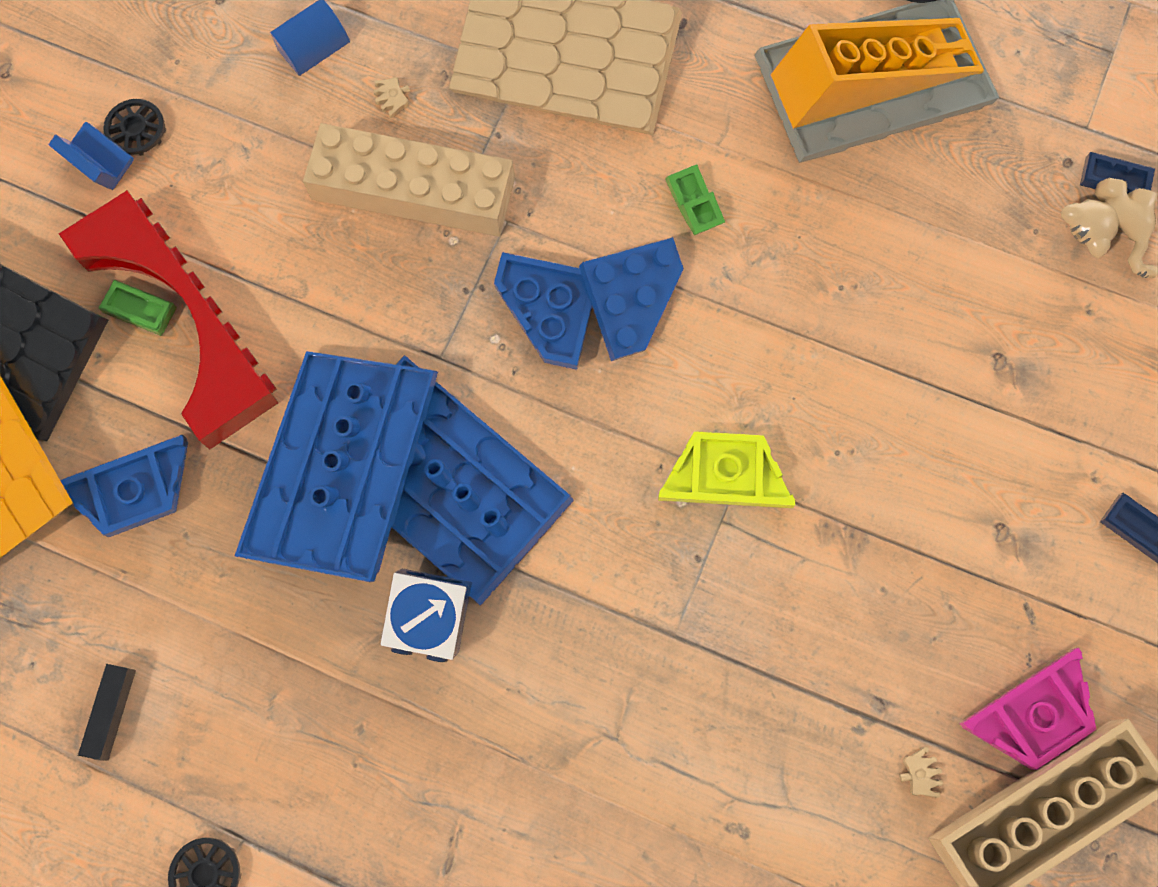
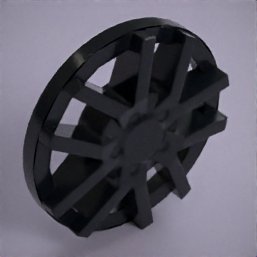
M129 99L117 104L106 116L103 126L104 135L117 145L124 142V147L118 146L129 155L139 154L143 156L144 152L149 151L157 144L160 145L162 142L161 138L166 133L165 120L156 105L144 99ZM132 106H141L136 113L131 109ZM126 108L129 114L123 118L119 112ZM149 109H151L152 112L144 117ZM115 116L121 122L115 125H111ZM157 118L159 121V125L153 123ZM150 130L157 131L155 136L148 134ZM121 132L120 134L111 137V134ZM133 141H137L136 148H131Z
M200 838L187 843L176 853L168 871L169 887H177L176 879L188 876L190 884L186 887H227L219 883L221 876L233 878L230 887H238L242 873H240V864L234 848H231L223 840L216 838ZM202 844L213 845L207 856L201 847ZM192 848H194L199 859L195 863L186 854ZM221 848L226 854L217 863L213 858L218 849ZM182 859L189 871L176 874L178 863ZM229 859L233 866V872L222 869Z

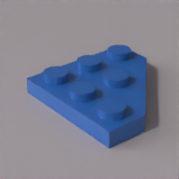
M673 237L585 261L579 265L611 361L646 350L684 269Z
M502 252L494 280L496 290L544 363L577 370L593 307L580 268Z

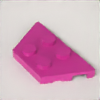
M1079 648L1070 650L962 721L960 725L963 729L1031 770L1039 769L1097 730L1094 713L1089 706L1090 692L1088 682L1083 681L1080 660L1083 659L1081 650Z

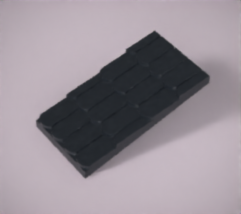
M0 263V376L36 439L47 442L109 320Z

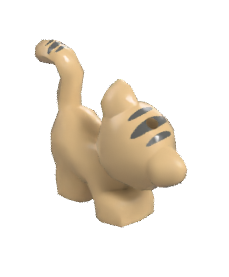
M1108 178L1099 182L1096 186L1095 194L1100 201L1088 199L1080 204H1069L1062 209L1061 217L1066 223L1070 224L1072 235L1082 245L1088 247L1091 255L1096 258L1105 255L1110 248V241L1114 239L1118 228H1120L1129 239L1135 241L1134 248L1128 258L1132 272L1143 278H1155L1158 275V266L1146 265L1142 261V257L1148 249L1149 238L1155 230L1156 217L1154 210L1157 198L1156 192L1146 189H1135L1127 194V182Z

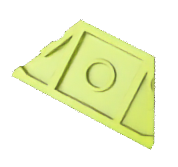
M694 431L658 495V501L794 508L795 499L793 495H790L782 479L783 474L778 463L771 456V449L764 435Z

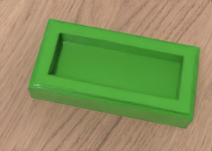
M114 280L98 309L107 315L162 336L177 307L172 302Z

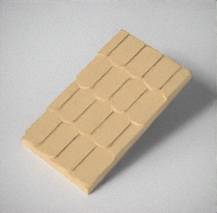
M470 0L449 89L454 93L653 135L682 11L679 7L649 0Z

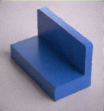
M88 122L82 125L72 141L55 134L48 144L93 182L111 190L115 188L134 161L131 155Z

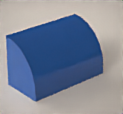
M325 0L316 1L270 32L277 50L298 76H301L350 43L341 22Z

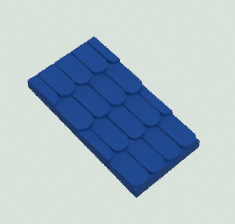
M306 351L235 556L374 582L376 575L380 571L391 526H394L407 473L414 458L423 421L425 422L438 372Z
M405 355L396 364L419 368ZM435 382L425 422L423 421L414 458L407 473L394 526L391 527L447 577L472 582L470 597L481 606L491 595V592L499 586L515 568L514 566L523 559L538 542V539L547 532L561 516V513L574 500L570 494L440 384Z

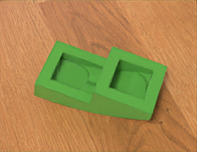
M697 164L665 178L671 194L694 236L725 223L714 193H709Z

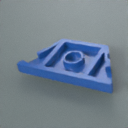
M180 435L60 481L71 498L73 506L82 515L86 516L104 536L109 538L176 512L188 440L184 435Z

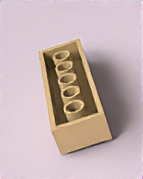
M320 123L303 183L311 200L500 237L515 175L513 160Z
M1129 719L1109 721L1039 769L1026 774L928 839L958 887H1025L1157 800L1158 760Z

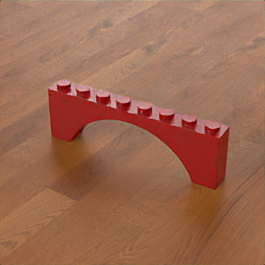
M126 190L58 234L74 258L88 272L125 270L140 273L162 282L183 298L192 314L198 332L200 362L193 392L181 415L198 440L210 450L277 405L278 401L272 394L277 388L266 373L259 376L254 369V366L259 364L247 347L241 350L235 342L241 337L231 323L228 321L223 324L218 318V315L223 313L211 296L206 299L200 291L205 286L194 271L187 274L183 266L188 262L176 246L172 249L168 247L166 241L170 239L169 235L159 222L153 225L148 217L152 216L153 213L142 198L135 200L129 191Z

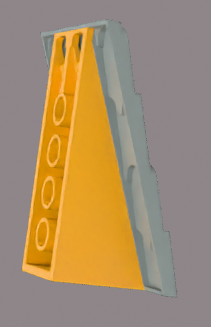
M937 0L928 3L913 2L846 23L809 24L801 36L761 47L754 55L759 67H761V73L769 92L772 94L771 97L781 120H783V126L792 147L795 149L794 152L799 163L843 152L847 148L881 140L888 135L942 122L945 118L980 110L984 106L993 104L999 98L954 0Z

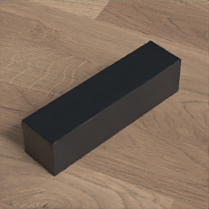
M106 663L78 756L109 761L136 670Z

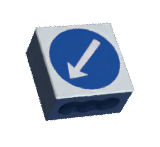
M403 568L393 574L381 646L391 647L392 652L401 655H412L413 652L426 654L427 659L436 662H447L448 659L453 660L460 649L472 582Z

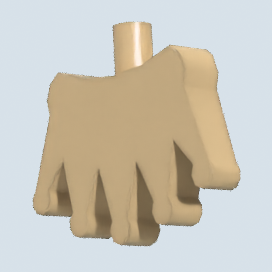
M397 77L375 81V86L379 87L374 89V95L378 97L375 99L377 105L384 104L381 106L382 112L392 110L389 111L390 118H393L401 110L409 106L408 99L403 95L410 92L408 85L400 88Z
M923 747L911 756L904 757L903 763L908 773L900 774L901 782L910 780V793L916 796L925 795L939 798L940 793L933 792L930 789L935 786H942L943 782L930 778L936 774H941L942 769L927 768L930 764L937 761L936 757L922 758L924 753L929 752V748Z

